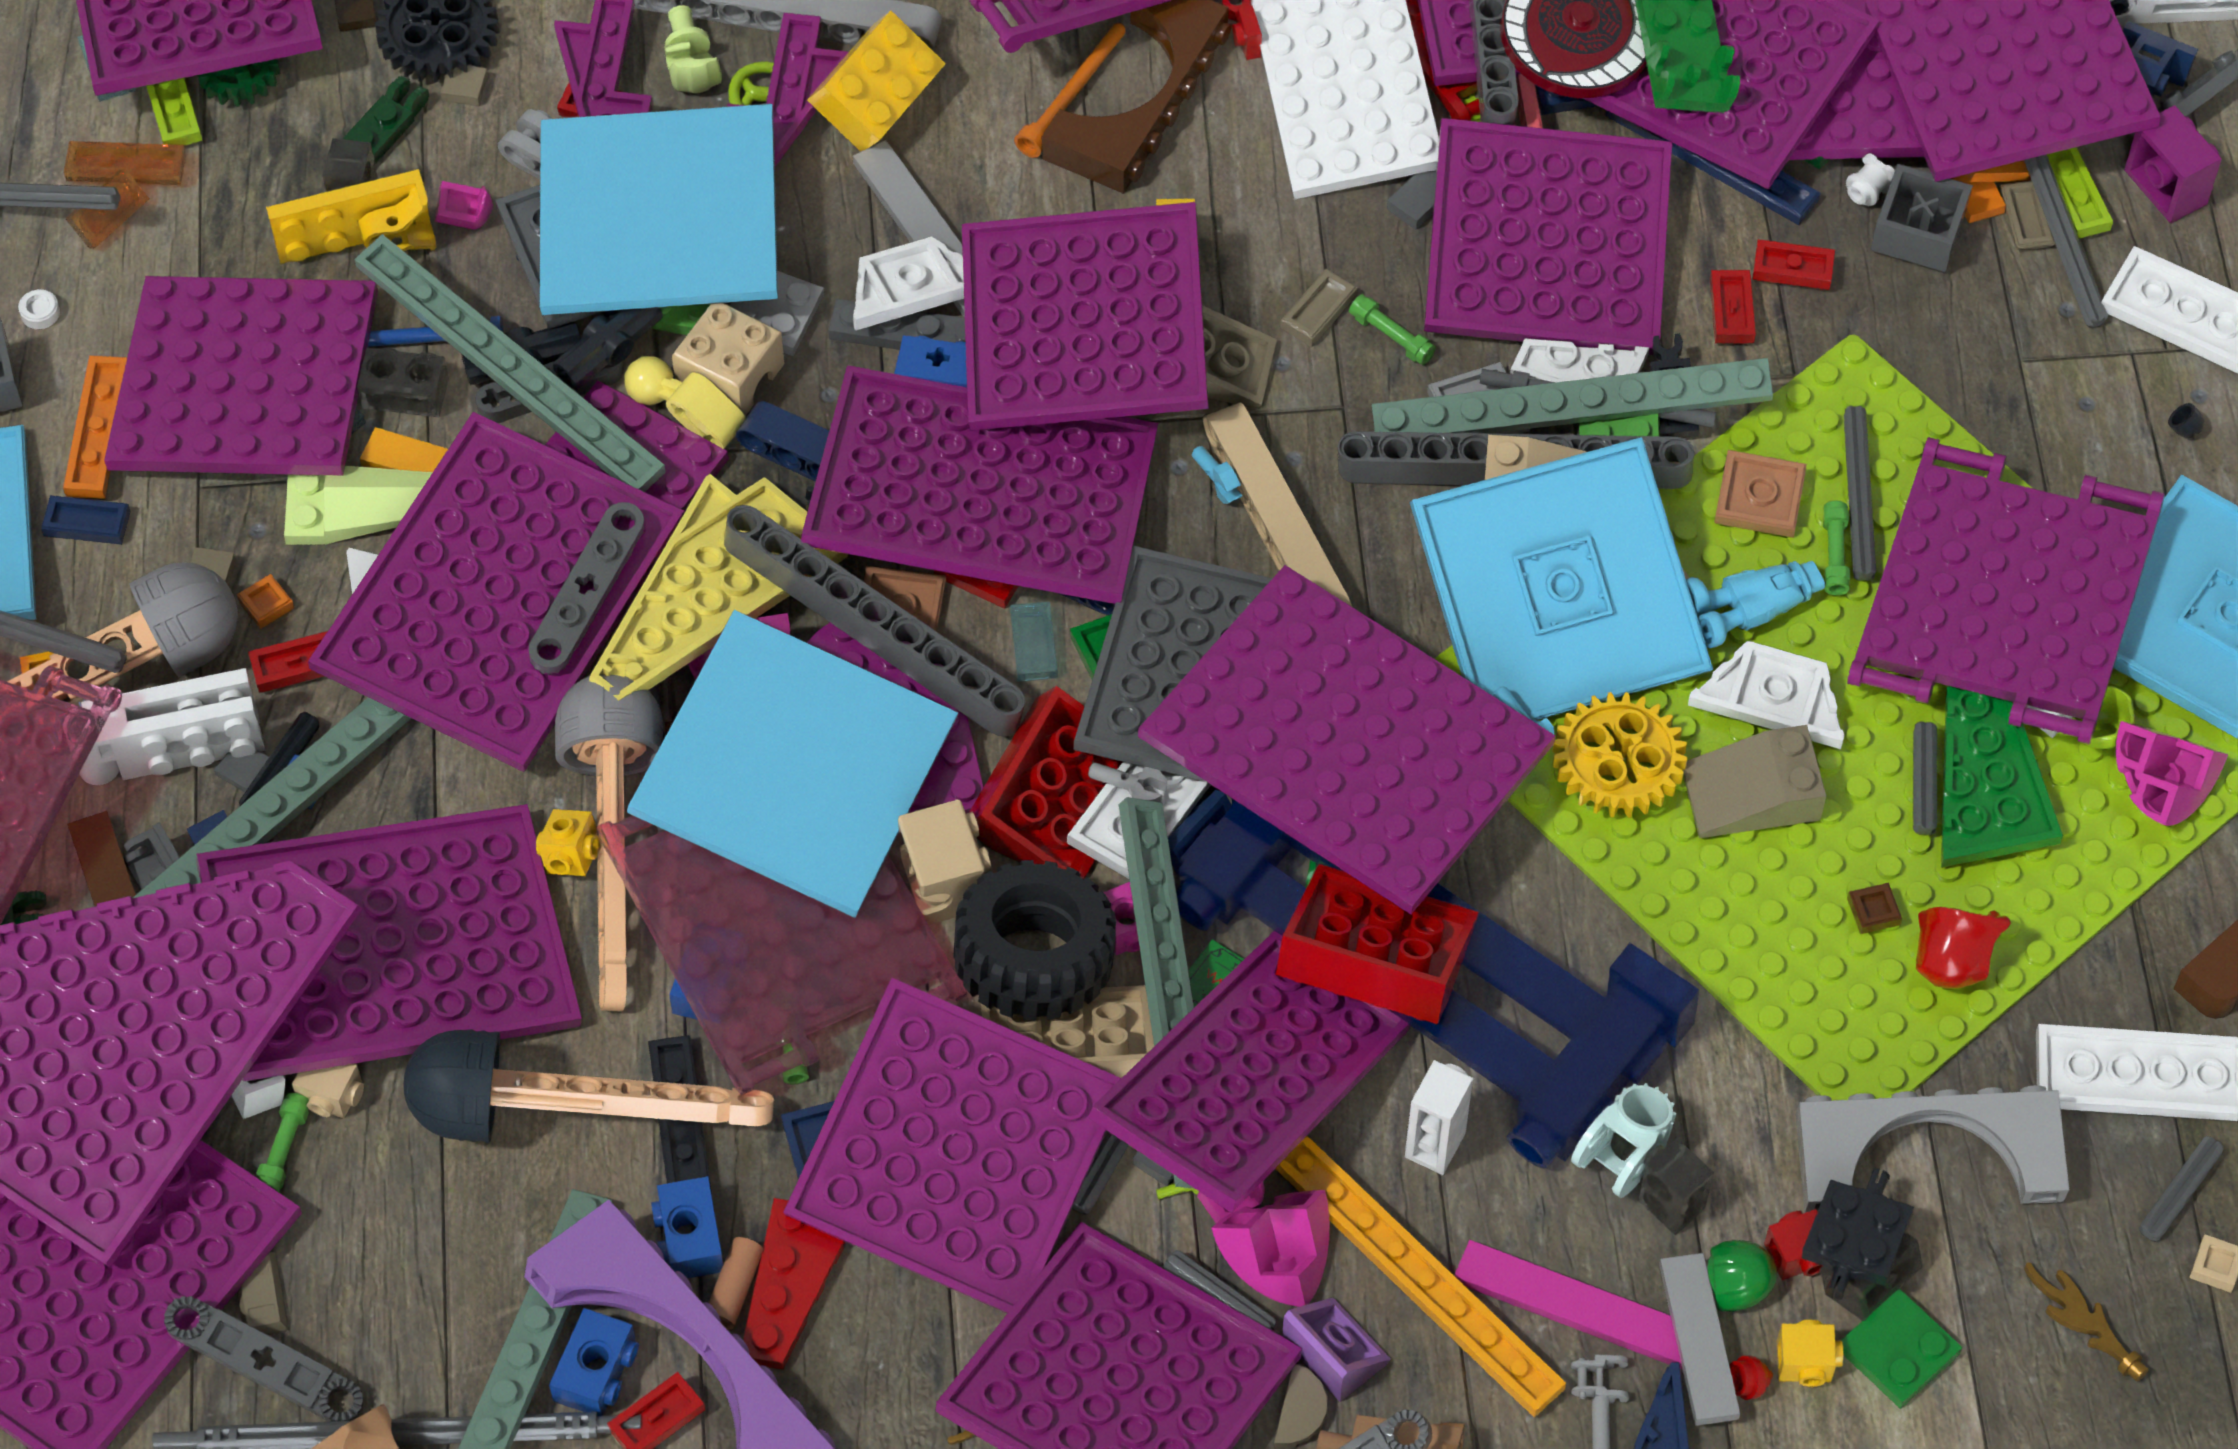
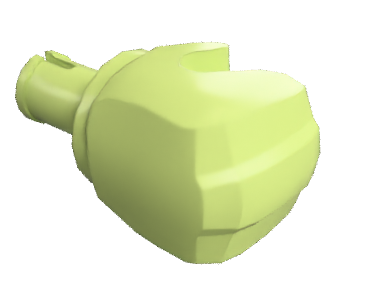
M685 5L673 7L668 12L673 33L666 39L664 47L672 85L677 91L705 92L711 87L722 83L719 61L717 57L713 58L708 53L711 44L706 31L694 26L691 8Z

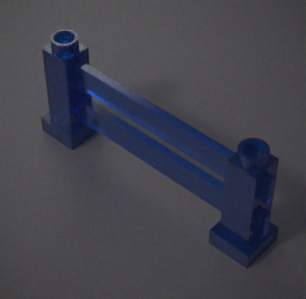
M1231 798L1232 807L1216 825L1211 822L1180 858L1182 865L1179 868L1180 886L1176 889L1179 915L1195 928L1207 931L1217 919L1227 925L1238 911L1243 908L1283 936L1306 890L1300 883L1276 868L1292 847L1316 864H1322L1338 870L1342 869ZM1439 883L1427 895L1434 899L1479 912ZM1479 912L1462 965L1571 1039L1557 1058L1553 1060L1454 990L1451 992L1438 1024L1418 1020L1412 1016L1389 1010L1520 1102L1518 1105L1517 1123L1508 1133L1507 1140L1512 1148L1525 1160L1545 1169L1548 1168L1556 1156L1563 1161L1568 1159L1595 1119L1608 1106L1614 1104L1616 1095H1619L1629 1081L1636 1085L1640 1082L1667 1048V1043L1674 1048L1679 1044L1695 1024L1699 989L1632 943H1629L1610 966L1607 996L1603 997Z

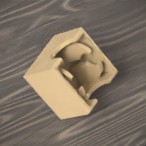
M711 303L672 354L675 379L683 382L692 372L705 376L746 416L754 406V392L761 378L768 373V379L773 380L784 365L782 333L724 303Z
M954 800L898 817L899 833H902L905 844L900 846L901 860L924 925H931L955 918L958 903L963 900L964 892L973 883L977 884L979 877L992 871L986 848H979L976 837L979 836V829L973 812L966 814L960 800Z

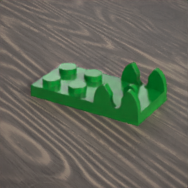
M1635 0L1655 108L1720 113L1728 111L1738 94L1740 76H1727L1735 49L1733 46H1721L1712 0Z

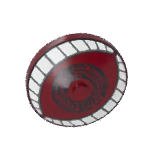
M1506 0L1500 21V36L1506 55L1525 78L1549 92L1573 98L1606 96L1631 84L1641 74L1647 64L1635 0Z

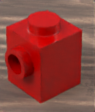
M1817 1209L1806 1213L1793 1211L1783 1216L1778 1223L1768 1227L1764 1245L1774 1260L1776 1270L1782 1281L1802 1273L1804 1276H1812L1825 1269L1823 1265L1802 1259V1250L1818 1212Z

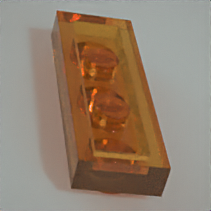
M69 141L64 175L66 181L181 185L186 151L184 145Z

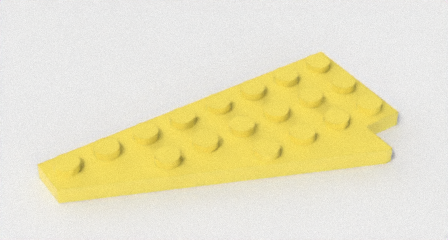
M711 474L707 475L596 664L589 681L604 687L609 692L610 687L613 686L601 677L602 674L605 676H626L634 680V682L620 690L619 695H613L618 701L632 692L638 690L648 691L714 647L734 610L756 619L790 596L726 550L724 536L727 515L736 506L748 505L756 508L801 539L807 511L765 477L736 495ZM815 548L836 564L848 557L846 553ZM804 574V576L806 577H813L811 575Z

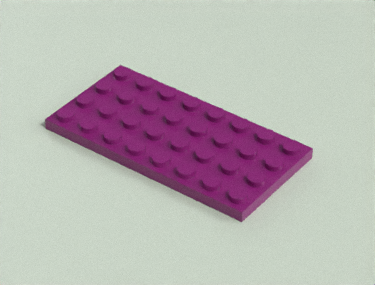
M1275 930L1092 1106L1089 1119L1231 1213L1409 1031L1413 1021L1411 1017L1386 1008H1378L1360 1000L1336 995L1324 989L1304 983H1297L1291 979L1275 975L1283 936Z

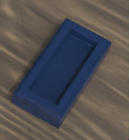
M50 495L41 530L43 536L122 545L131 510L127 503Z

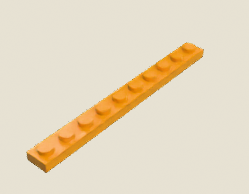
M1308 1136L1275 1168L1299 1192L1325 1190L1329 1221L1533 1417L1537 1416L1565 1390L1566 1382Z

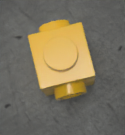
M1812 1319L1802 1320L1797 1324H1781L1777 1337L1778 1381L1799 1382V1384L1807 1387H1816L1823 1385L1825 1382L1832 1381L1836 1367H1842L1843 1343L1842 1340H1835L1834 1324H1822V1322Z

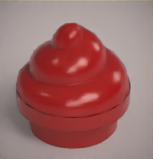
M1741 1356L1729 1364L1736 1396H1740L1744 1400H1753L1761 1397L1773 1378V1373L1755 1356Z

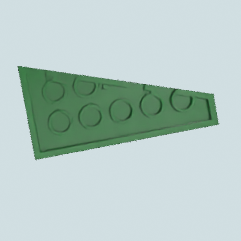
M1946 685L1941 868L2061 844L2063 834L2024 724L2022 723L2021 727L2008 724L2013 702Z

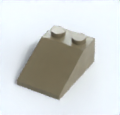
M1203 306L1208 399L1233 404L1242 403L1244 406L1259 408L1263 402L1277 339Z
M1807 725L1764 731L1688 760L1685 770H1682L1684 771L1683 778L1699 838L1821 820L1826 793Z

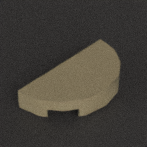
M1298 1364L1291 1371L1274 1441V1449L1296 1448L1297 1444L1306 1442L1312 1436H1316L1326 1420L1327 1394L1322 1382L1309 1369Z

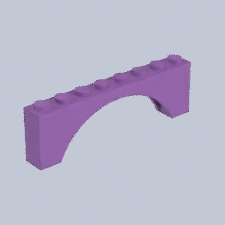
M607 1200L527 1258L524 1277L552 1308L589 1304L625 1309L662 1324L688 1342L713 1370L727 1396L734 1419L736 1449H836L832 1438L824 1430H817L807 1419L803 1406L795 1398H788L778 1387L776 1377L770 1369L764 1365L759 1366L749 1355V1349L742 1338L737 1334L731 1335L721 1324L720 1317L714 1307L707 1302L702 1303L692 1292V1286L685 1275L679 1271L674 1272L664 1261L663 1253L656 1243L652 1240L646 1241L636 1230L632 1217L624 1209L618 1210L610 1200Z

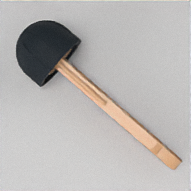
M473 1029L442 1032L423 1042L411 1056L405 1070L403 1082L407 1106L413 1116L427 1130L449 1139L469 1140L472 1142L482 1141L485 1143H490L496 1106L708 1123L729 1121V1124L762 1126L770 1123L773 1119L774 1109L773 1096L768 1092L755 1089L732 1088V1090L717 1086L499 1069L500 1032L474 1031Z

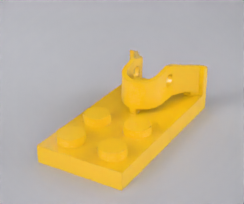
M419 169L266 207L280 264L299 262L308 257L328 252H339L345 248L364 244L367 248L382 234L390 241L394 238H401L402 242L397 246L403 251L430 249L433 251L437 247L430 222L428 198Z

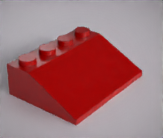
M1056 685L1034 700L969 813L973 812L977 821L979 836L976 838L992 850L1018 862L1034 860V864L1045 865V861L1055 862L1058 864V868L1066 870L1067 867L1079 871L1080 878L1084 879L1095 859L1069 845L1067 837L1107 784L1090 778L1088 774L1089 768L1093 763H1099L1118 769L1123 761L1073 750L1084 705Z
M1318 864L1282 936L1275 975L1291 979L1297 983H1304L1324 989L1336 995L1360 1000L1378 1008H1386L1412 1016L1418 1020L1438 1024L1451 995L1479 912L1426 896L1415 911L1409 914L1345 871Z

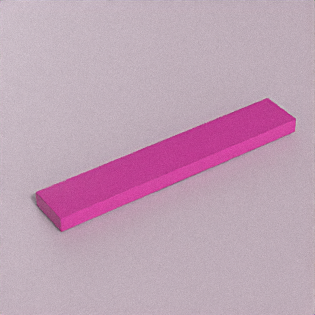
M1469 1239L1454 1275L1465 1287L1668 1365L1671 1362H1679V1367L1683 1370L1670 1315Z

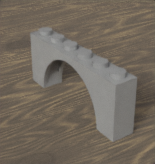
M2035 1085L2020 1089V1092L2003 1093V1089L1991 1087L1977 1091V1094L1960 1095V1091L1948 1089L1934 1093V1096L1917 1097L1915 1092L1905 1091L1891 1095V1098L1874 1099L1872 1094L1861 1093L1850 1096L1848 1100L1831 1101L1829 1096L1818 1095L1808 1097L1805 1102H1799L1796 1112L1804 1213L1814 1209L1818 1211L1830 1179L1852 1186L1854 1170L1861 1157L1874 1142L1892 1130L1921 1122H1938L1957 1126L1975 1134L1988 1143L1999 1154L2010 1170L2018 1190L2020 1204L2064 1202L2069 1192L2058 1090L2046 1091V1087Z

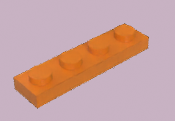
M89 355L63 485L66 497L106 498L111 470H107L104 459L127 357Z

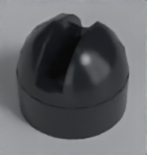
M2186 403L2174 410L2169 417L2168 424L2181 437L2192 438L2194 433L2200 434L2202 432L2204 418L2192 403Z

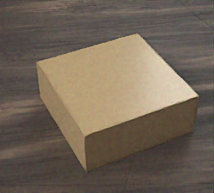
M2204 1234L2189 1278L2231 1293L2238 1276V1246Z

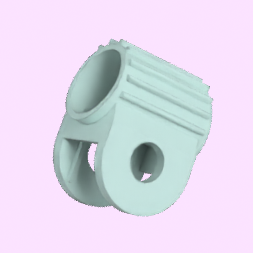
M1634 1083L1629 1088H1623L1621 1095H1616L1614 1104L1608 1106L1587 1129L1573 1152L1571 1162L1577 1167L1585 1169L1593 1159H1596L1618 1175L1612 1190L1618 1197H1625L1643 1179L1646 1170L1651 1167L1654 1168L1656 1161L1662 1159L1676 1117V1113L1673 1112L1674 1103L1670 1102L1667 1098L1668 1093L1663 1094L1659 1091L1658 1086L1652 1088L1647 1083L1644 1085H1636ZM1615 1132L1637 1147L1625 1161L1617 1157L1611 1148L1610 1143Z

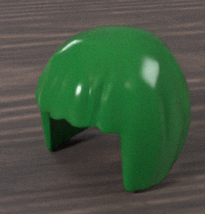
M1729 1240L1710 1248L1707 1270L1710 1284L1715 1293L1718 1310L1725 1312L1751 1308L1762 1302L1773 1290L1777 1280L1776 1265L1770 1254L1762 1246L1746 1240Z

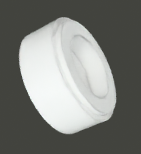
M37 289L30 291L19 301L18 309L21 319L26 326L32 329L48 328L59 318L60 308L54 294L47 290Z

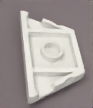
M928 237L860 257L853 327L855 330H860L964 299L963 256L958 252L948 250L945 244L935 238Z
M1751 641L1744 643L1734 653V657L1730 661L1722 663L1713 672L1712 678L1700 689L1695 688L1689 697L1688 706L1772 730L1807 725L1811 741L1841 749L1844 740L1843 729L1840 730L1836 714L1837 703L1835 695L1830 689L1831 679L1827 663Z

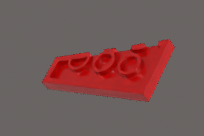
M774 1198L743 1341L749 1349V1355L759 1366L764 1365L769 1368L784 1370L807 1324V1317L815 1301L819 1300L833 1265L837 1264L844 1250L843 1245L845 1242L784 1215L783 1212L789 1200Z

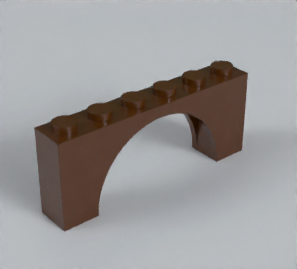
M1170 0L1130 12V24L1140 28L1154 38L1168 56L1172 71L1166 84L1147 103L1117 115L1084 116L1059 109L1042 135V159L1124 194L1132 181L1137 182L1141 177L1145 166L1144 161L1149 153L1154 155L1157 152L1165 128L1167 126L1172 127L1176 122L1183 100H1189L1192 97L1197 85V78L1201 72L1206 73L1209 70L1214 59V51L1218 45L1223 46L1227 42L1232 27L1231 24H1228L1229 7L1212 0Z

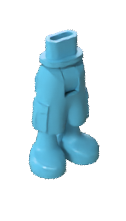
M1793 561L1788 563V565H1775L1756 571L1744 570L1741 573L1723 578L1722 588L1707 590L1704 583L1698 578L1691 577L1686 579L1707 648L1722 645L1726 640L1727 632L1738 626L1740 629L1748 631L1768 623L1775 616L1788 612V610L1801 602L1810 600L1812 593L1825 589L1824 579L1813 561L1800 565ZM1724 606L1734 608L1722 614L1715 611Z

